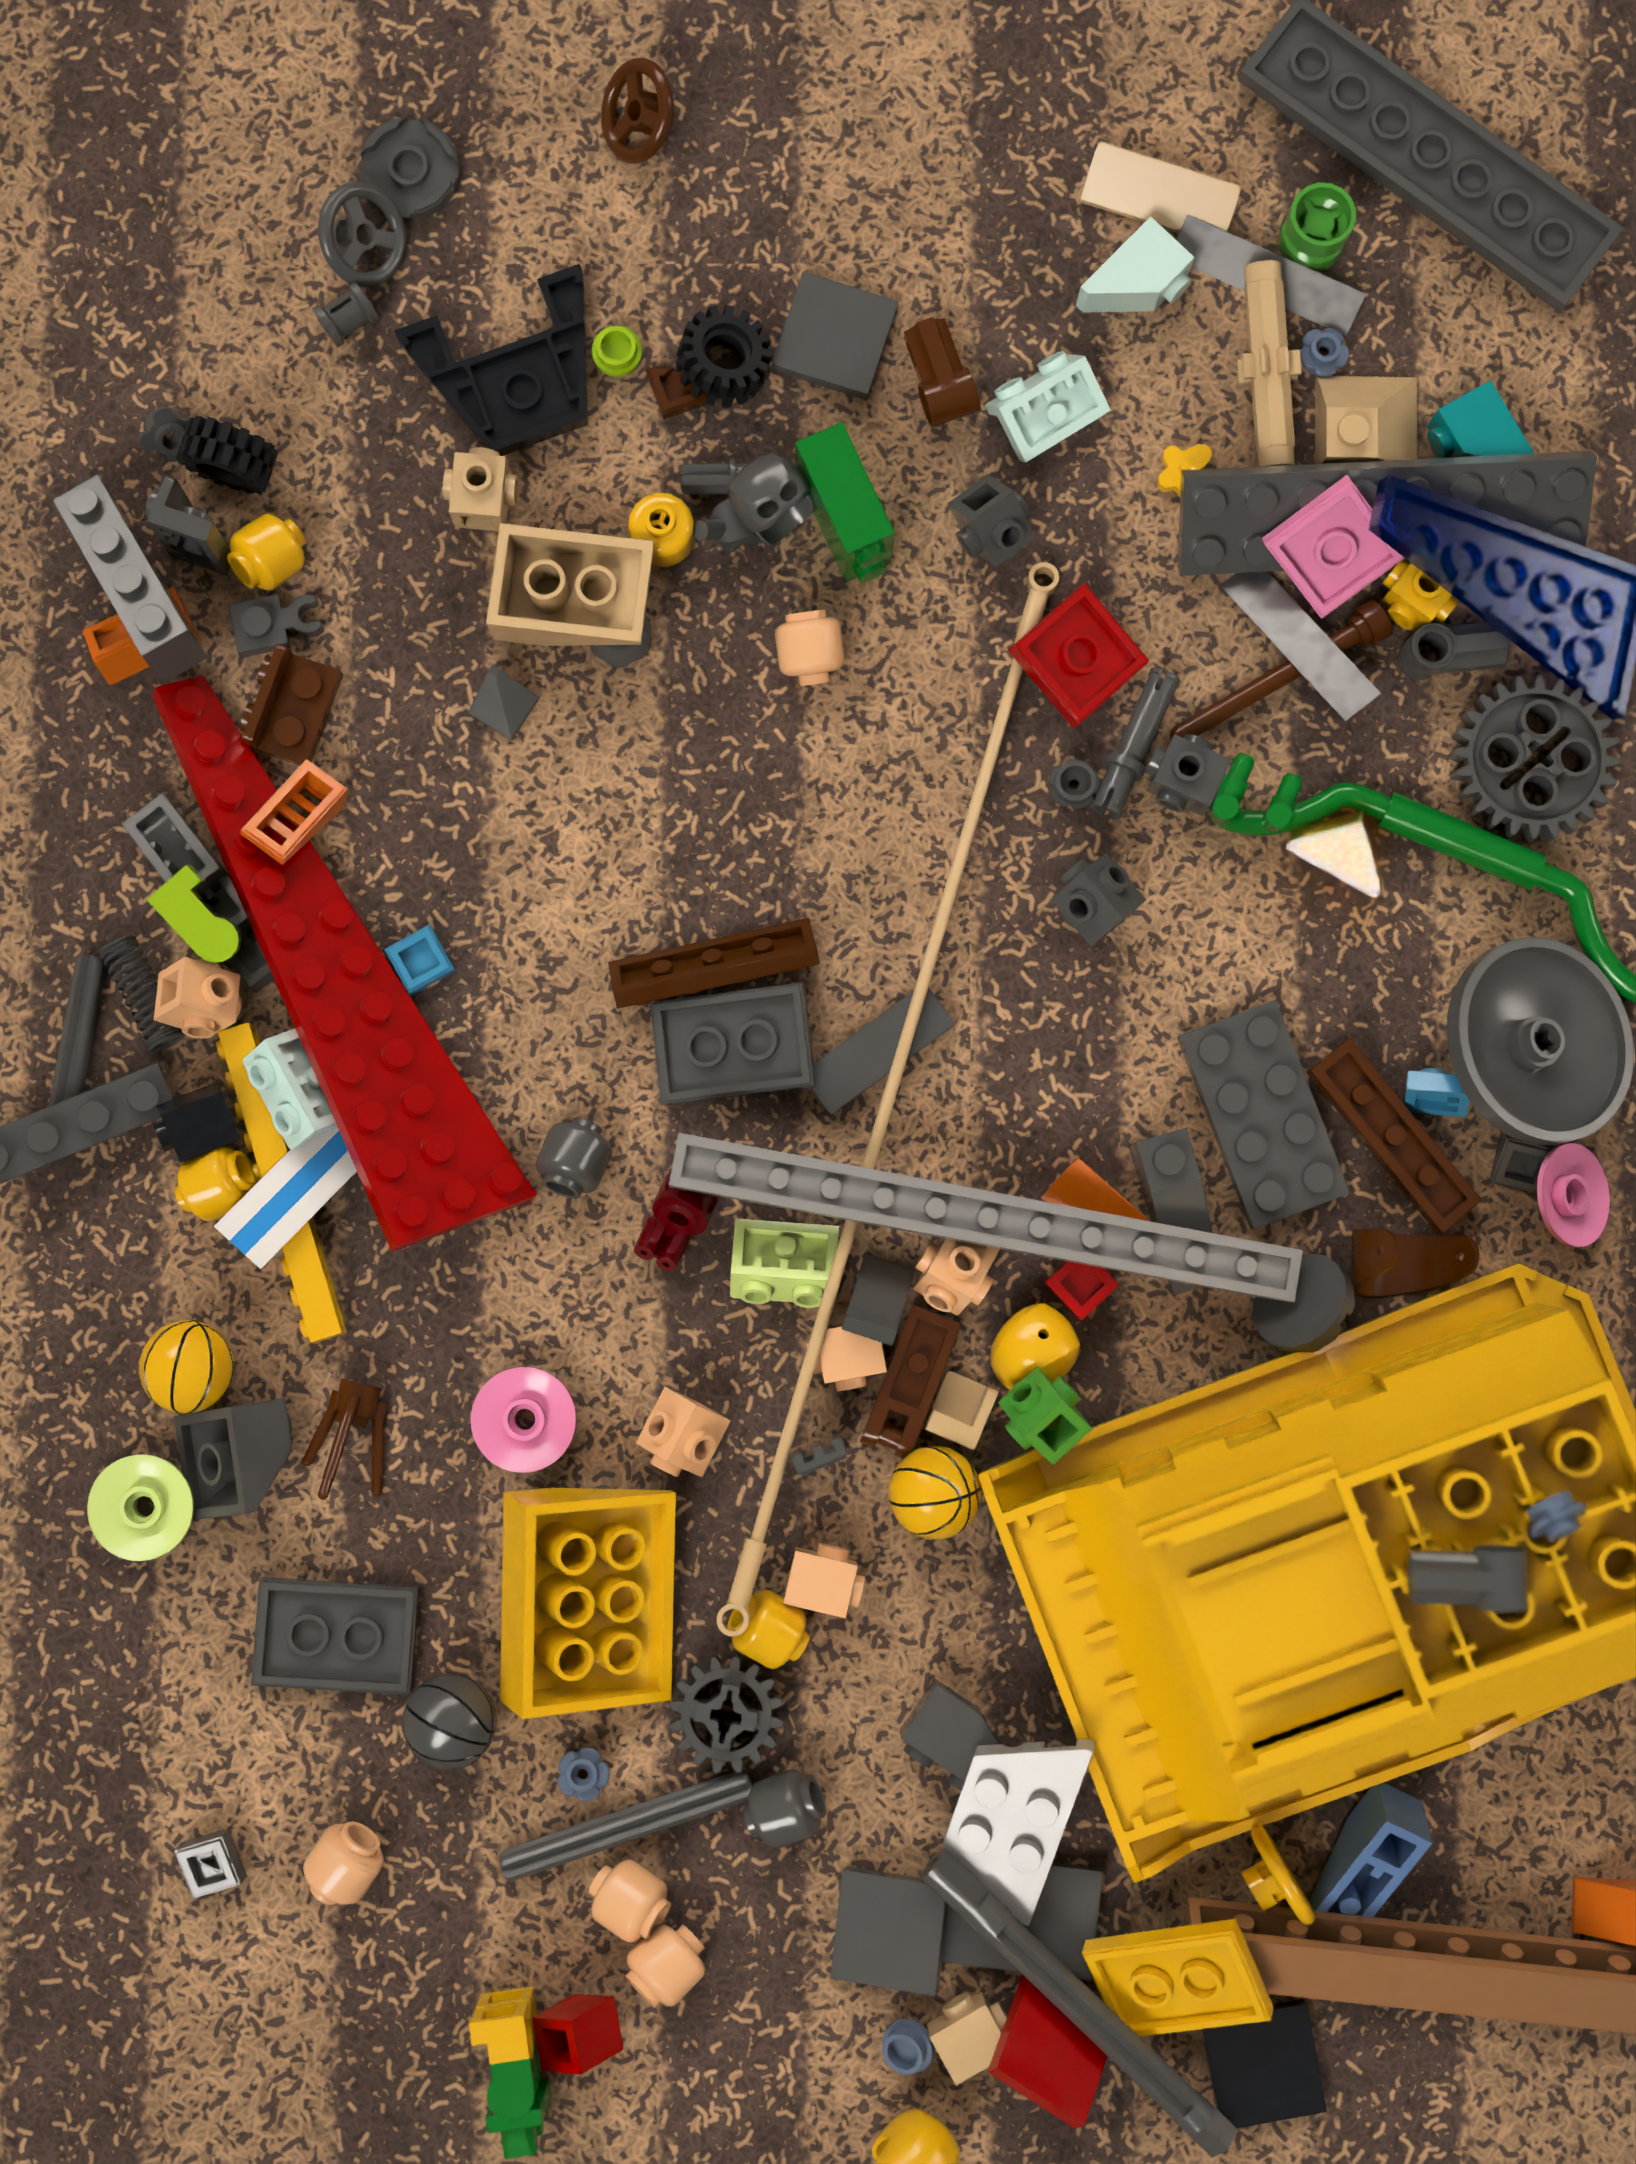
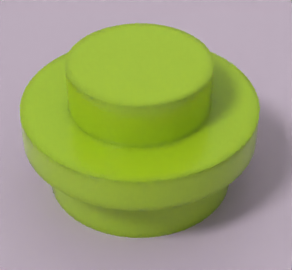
M611 326L602 330L595 337L592 344V357L596 367L602 373L611 377H624L634 372L642 360V345L638 336L629 328Z

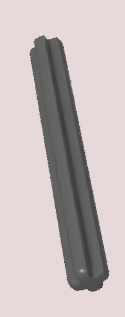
M742 1769V1772L738 1773L734 1771L503 1850L500 1853L499 1859L502 1873L507 1881L513 1882L746 1802L753 1785L751 1777L746 1769Z

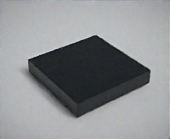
M1304 1999L1272 2004L1274 2009L1271 2021L1202 2029L1216 2109L1236 2128L1327 2112L1308 2006Z

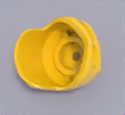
M1045 1303L1033 1304L1015 1313L1002 1326L992 1344L990 1354L991 1366L998 1380L1009 1390L1022 1381L1036 1367L1054 1381L1059 1376L1064 1377L1074 1366L1079 1355L1080 1342L1073 1326L1060 1312ZM1044 1333L1047 1336V1338L1042 1339L1039 1337L1038 1334Z
M913 2108L896 2116L880 2132L873 2143L872 2156L876 2164H959L960 2149L952 2133L940 2120L923 2110Z

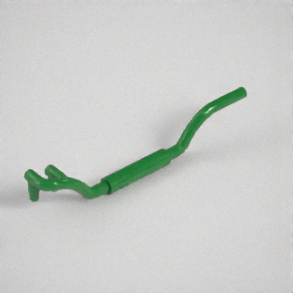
M1238 753L1232 762L1228 774H1224L1215 798L1209 807V815L1214 823L1227 831L1255 836L1282 834L1321 821L1342 808H1352L1378 819V827L1529 891L1533 886H1536L1562 897L1568 905L1572 925L1584 954L1607 976L1618 994L1636 1003V974L1620 961L1607 942L1596 915L1590 890L1582 880L1573 874L1545 863V855L1394 791L1390 796L1355 783L1344 782L1331 785L1315 796L1296 804V798L1302 787V778L1292 773H1287L1283 776L1278 790L1272 796L1267 809L1250 810L1239 808L1248 787L1247 780L1254 766V758L1245 753Z

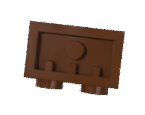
M276 644L272 656L266 655L260 665L257 682L261 687L255 703H248L240 721V731L243 732L242 740L252 750L299 766L306 759L312 762L343 677L341 670L292 654L288 647Z

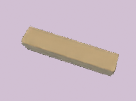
M1098 142L1080 203L1143 223L1151 216L1165 230L1179 234L1187 214L1227 232L1242 188L1225 180L1105 142Z

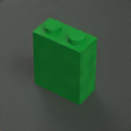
M843 422L795 442V466L805 476L810 485L808 494L814 502V517L845 583L855 578H858L859 582L863 583L879 577L887 570L886 565L892 561L895 532Z

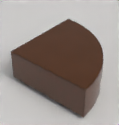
M655 366L645 369L663 420L707 405L705 404L707 394L702 392L698 399L690 394L693 383L685 387L680 381L682 372H677L667 366Z

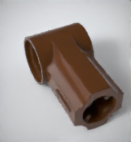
M928 318L917 322L912 328L904 331L905 344L920 382L918 383L920 401L929 425L935 427L980 412V400L970 370L967 367H962L945 318Z

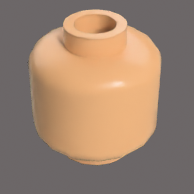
M825 609L786 614V623L780 624L775 630L780 671L786 676H798L800 686L830 682L829 672L838 670L845 662L839 621L833 617H826Z
M358 1822L333 1824L326 1828L309 1852L303 1866L305 1879L310 1885V1891L313 1896L328 1905L336 1903L347 1905L359 1901L365 1895L383 1865L384 1858L379 1838L370 1828Z
M630 1859L622 1861L613 1869L607 1865L604 1866L596 1875L589 1888V1894L594 1896L591 1907L592 1918L613 1934L629 1943L635 1942L641 1937L647 1940L651 1936L653 1928L663 1923L671 1907V1903L666 1900V1883Z
M658 1924L653 1928L651 1936L647 1940L643 1938L627 1955V1965L630 1971L625 1977L653 2008L659 2003L668 2007L675 2006L702 1979L705 1967L698 1955L705 1947L683 1924L677 1931L666 1924Z

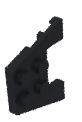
M580 264L537 279L553 323L551 329L463 361L456 362L453 359L437 315L394 330L400 346L483 447L497 451L500 456L588 425L584 276Z

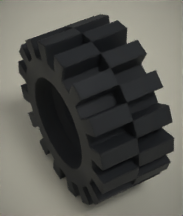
M717 305L708 307L706 316L701 310L697 312L692 322L688 321L676 354L678 356L676 371H682L680 377L682 385L685 387L693 383L690 394L698 399L702 392L707 394L705 404L714 406L716 398L722 399V408H731L734 398H736L738 405H742L747 402L749 395L754 397L764 381L772 359L773 349H768L771 343L769 334L760 336L764 325L758 319L750 325L748 320L751 313L742 310L740 317L734 316V306L725 305L723 314H719ZM712 344L729 346L741 356L742 365L737 369L718 367L707 358L705 349Z
M195 416V418H189L176 459H178L179 464L185 465V468L190 472H198L199 477L214 480L215 484L222 486L224 484L235 490L242 489L249 494H254V492L263 494L266 491L279 452L274 449L275 446L273 444L264 442L265 439L259 435L249 434L250 431L241 427L238 429L233 427L232 423L226 421L220 423L211 417L205 419L202 416Z

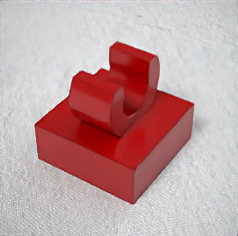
M1067 1261L1043 1282L1079 1321H1082L1119 1286L1116 1280L1104 1268Z

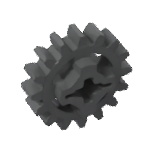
M715 1654L711 1657V1669L705 1671L696 1662L691 1667L695 1680L690 1682L680 1678L677 1682V1688L685 1694V1697L671 1699L669 1708L676 1712H681V1717L672 1720L669 1726L671 1731L684 1730L685 1736L680 1740L678 1748L680 1751H683L693 1746L697 1750L693 1762L695 1765H700L706 1757L713 1759L714 1773H719L724 1761H731L734 1770L738 1773L742 1772L744 1757L749 1756L756 1764L762 1761L759 1749L761 1744L770 1748L775 1747L777 1739L769 1732V1729L782 1728L784 1718L777 1714H772V1710L783 1705L782 1695L769 1696L768 1691L775 1684V1679L773 1676L765 1677L762 1680L758 1679L756 1676L760 1664L756 1661L749 1665L746 1670L740 1668V1655L734 1654L730 1665L722 1666L719 1656ZM723 1678L722 1687L711 1696H695L707 1683ZM741 1681L754 1690L762 1707L748 1703L740 1691ZM731 1690L733 1692L731 1700L734 1703L733 1711L742 1714V1716L733 1717L730 1725H727L726 1735L722 1736L720 1715L713 1713L712 1709H721L723 1701H726L728 1691ZM692 1719L705 1724L713 1736L712 1744L699 1735ZM744 1730H758L744 1744L730 1748L731 1740Z

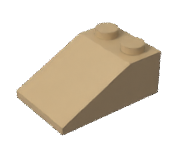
M500 523L486 625L494 639L498 641L541 646L641 645L655 543L649 540Z

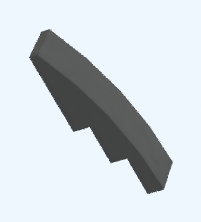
M162 792L123 822L122 825L165 883L185 865H192L205 879L195 891L218 916L229 918L237 924L241 931L242 942L235 956L228 960L241 975L248 987L257 993L274 978L231 878L197 833Z

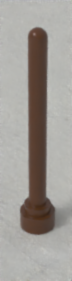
M1372 599L1355 609L1353 617L1347 620L1348 626L1330 635L1329 638L1343 652L1357 643L1361 646L1367 643L1376 645L1391 636L1393 628L1382 606ZM1287 660L1174 726L1170 731V739H1172L1174 734L1182 738L1185 734L1199 736L1299 678L1302 674Z

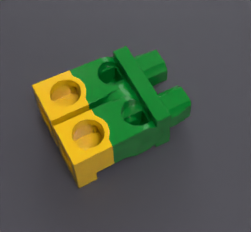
M534 1986L481 1994L469 2022L472 2046L487 2044L492 2078L487 2089L486 2099L489 2106L485 2117L487 2133L501 2132L504 2159L537 2154L539 2148L537 2137L543 2134V2122L551 2097L550 2079H540L543 2071H541L532 2017L538 2014Z

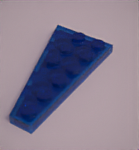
M1391 475L1379 480L1368 530L1559 679H1563L1564 683L1574 691L1579 687L1582 688V697L1590 703L1597 701L1599 703L1598 709L1610 719L1616 720L1625 717L1636 663V565Z

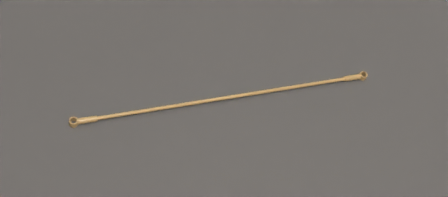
M1037 563L1029 572L1027 581L1029 594L1014 644L1042 620L1048 598L1057 589L1059 573L1056 567L1050 563ZM1039 574H1046L1051 578L1052 583L1048 586H1040L1035 582L1034 577ZM1014 657L861 1166L864 1168L875 1169L1021 679L1023 668ZM845 1220L750 1539L746 1538L727 1604L720 1609L717 1615V1626L727 1636L741 1635L747 1629L750 1622L747 1609L767 1545L763 1541L858 1222ZM736 1609L742 1613L744 1621L739 1629L731 1630L724 1625L723 1616L727 1610Z

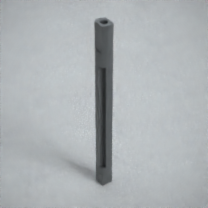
M946 1849L940 1850L930 1859L920 1878L980 1936L991 1943L1173 2118V2121L1211 2157L1229 2150L1237 2128L1200 2092L1193 2089L1012 1915V1912Z

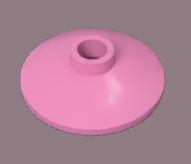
M1566 1143L1554 1147L1544 1158L1538 1175L1537 1198L1541 1216L1547 1229L1560 1243L1569 1247L1588 1246L1599 1238L1607 1223L1610 1195L1606 1175L1596 1156L1586 1147L1576 1143Z
M532 1367L508 1369L492 1377L477 1394L471 1412L472 1434L481 1453L496 1466L516 1473L538 1471L556 1462L568 1449L576 1429L575 1405L567 1388L550 1373ZM522 1409H529L535 1415V1423L530 1429H522L516 1422L517 1413Z

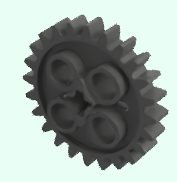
M1543 675L1536 676L1531 681L1529 689H1527L1523 678L1518 676L1510 683L1509 691L1502 683H1498L1490 690L1492 699L1484 694L1480 695L1473 702L1478 712L1467 710L1460 718L1469 729L1459 728L1451 737L1463 745V747L1454 749L1448 755V759L1462 763V767L1450 775L1451 780L1466 782L1467 787L1457 795L1458 799L1473 797L1476 801L1469 815L1473 817L1483 811L1489 814L1485 829L1488 831L1498 823H1504L1505 839H1510L1519 829H1523L1525 843H1531L1537 839L1540 829L1546 841L1550 842L1558 837L1559 827L1568 836L1578 830L1577 820L1584 824L1593 820L1596 816L1591 806L1601 808L1609 801L1600 790H1609L1617 784V780L1605 773V771L1621 764L1620 759L1609 756L1606 752L1619 743L1618 738L1603 737L1601 732L1612 722L1611 719L1595 721L1592 717L1599 703L1595 701L1583 707L1579 703L1583 693V689L1580 687L1569 696L1563 694V679L1557 680L1550 689H1546ZM1532 713L1542 719L1545 726L1544 734L1534 733L1529 729L1526 724V714ZM1560 729L1567 730V737L1539 760L1537 765L1521 776L1509 789L1503 790L1500 787L1502 780L1526 761L1534 751L1545 744ZM1489 747H1498L1505 752L1508 760L1507 767H1498L1491 762L1488 756ZM1562 751L1571 752L1577 757L1580 766L1578 772L1569 771L1564 767L1561 762ZM1524 784H1531L1539 789L1542 794L1541 806L1532 805L1526 800L1523 794Z

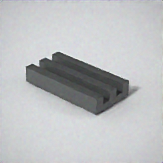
M840 1432L830 1436L833 1447L824 1450L821 1440L812 1443L811 1450L813 1455L804 1457L801 1448L792 1451L791 1459L797 1474L802 1476L845 1459L848 1453Z

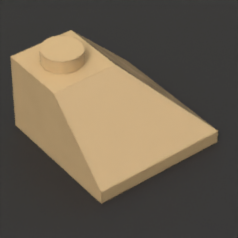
M1316 376L1315 464L1417 459V377Z

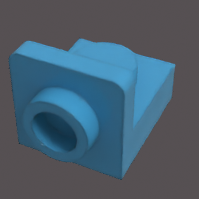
M1437 1068L1408 1071L1404 1105L1411 1113L1467 1117L1470 1100L1460 1086L1456 1074H1448L1446 1071Z

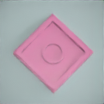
M1345 475L1261 538L1265 546L1321 619L1407 557L1348 475Z

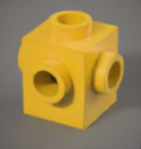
M1421 550L1410 564L1403 559L1394 567L1383 582L1390 590L1379 604L1394 623L1415 633L1423 625L1430 624L1431 621L1442 624L1459 602L1452 594L1463 580L1454 574V568L1444 558L1435 554L1428 555Z

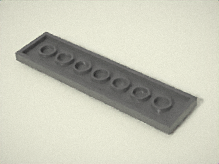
M1295 0L1240 71L1237 81L1559 313H1561L1624 229L1623 226L1308 0Z
M1592 451L1182 470L1178 570L1181 576L1284 571L1261 538L1345 475L1350 477L1407 556L1404 560L1409 564L1421 550L1428 555H1438L1449 563L1585 556L1597 457Z

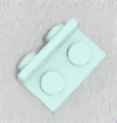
M1064 351L1057 352L1042 360L1037 365L1039 372L1023 381L1022 377H1017L998 387L994 391L997 398L985 404L989 415L998 417L1019 461L1027 462L1111 411L1085 356L1066 355Z
M296 1029L263 1040L243 1059L250 1083L258 1090L272 1116L275 1129L283 1136L289 1149L293 1150L301 1147L313 1136L338 1127Z

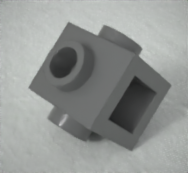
M989 474L948 503L961 529L956 533V537L964 551L971 558L981 557L994 568L1014 558L1024 546L1035 539L1034 533L1027 521L1031 517V511L1024 499L1017 492L1011 490Z
M1174 734L1166 748L1157 744L1144 772L1153 776L1147 791L1157 795L1155 801L1169 810L1183 813L1185 809H1188L1203 816L1212 804L1231 759L1211 751L1213 746L1198 736L1185 734L1182 738ZM1181 771L1187 773L1188 776L1182 774Z
M1104 854L1090 865L1084 859L1077 862L1060 878L1065 887L1051 899L1061 911L1064 920L1075 928L1091 947L1113 931L1146 901L1144 896L1131 883L1126 871L1114 863L1107 854Z

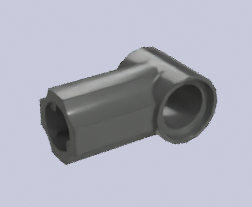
M1502 621L1447 627L1438 623L1426 624L1401 645L1398 651V663L1404 674L1414 680H1426L1436 674L1502 668L1507 664L1510 648L1508 631L1503 627ZM1418 642L1426 643L1434 649L1436 662L1428 661L1420 655Z
M1484 1545L1473 1547V1551L1409 1550V1600L1411 1603L1473 1604L1476 1609L1493 1612L1528 1610L1527 1549L1516 1546Z

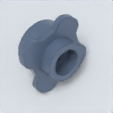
M1564 1491L1533 1505L1526 1511L1533 1524L1530 1527L1532 1531L1529 1533L1532 1539L1546 1535L1548 1541L1553 1542L1581 1528L1578 1519L1585 1515L1584 1510L1587 1508L1585 1503L1580 1502L1576 1504L1571 1493Z

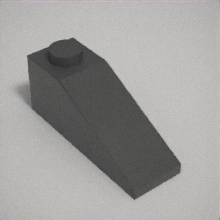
M1187 1128L1138 1141L1130 1145V1153L1150 1221L1213 1233L1202 1178ZM1168 1280L1172 1295L1201 1288V1286Z

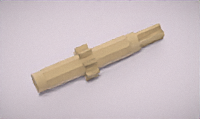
M1275 260L1257 261L1244 267V293L1249 353L1241 354V359L1237 360L1239 384L1251 383L1258 467L1295 465V437L1290 381L1298 380V375L1302 374L1300 349L1288 351L1281 263Z

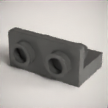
M166 475L160 489H154L149 496L146 506L148 524L169 556L227 576L230 569L227 555L231 551L226 545L224 537L212 522L213 518L205 512L194 508L178 480Z

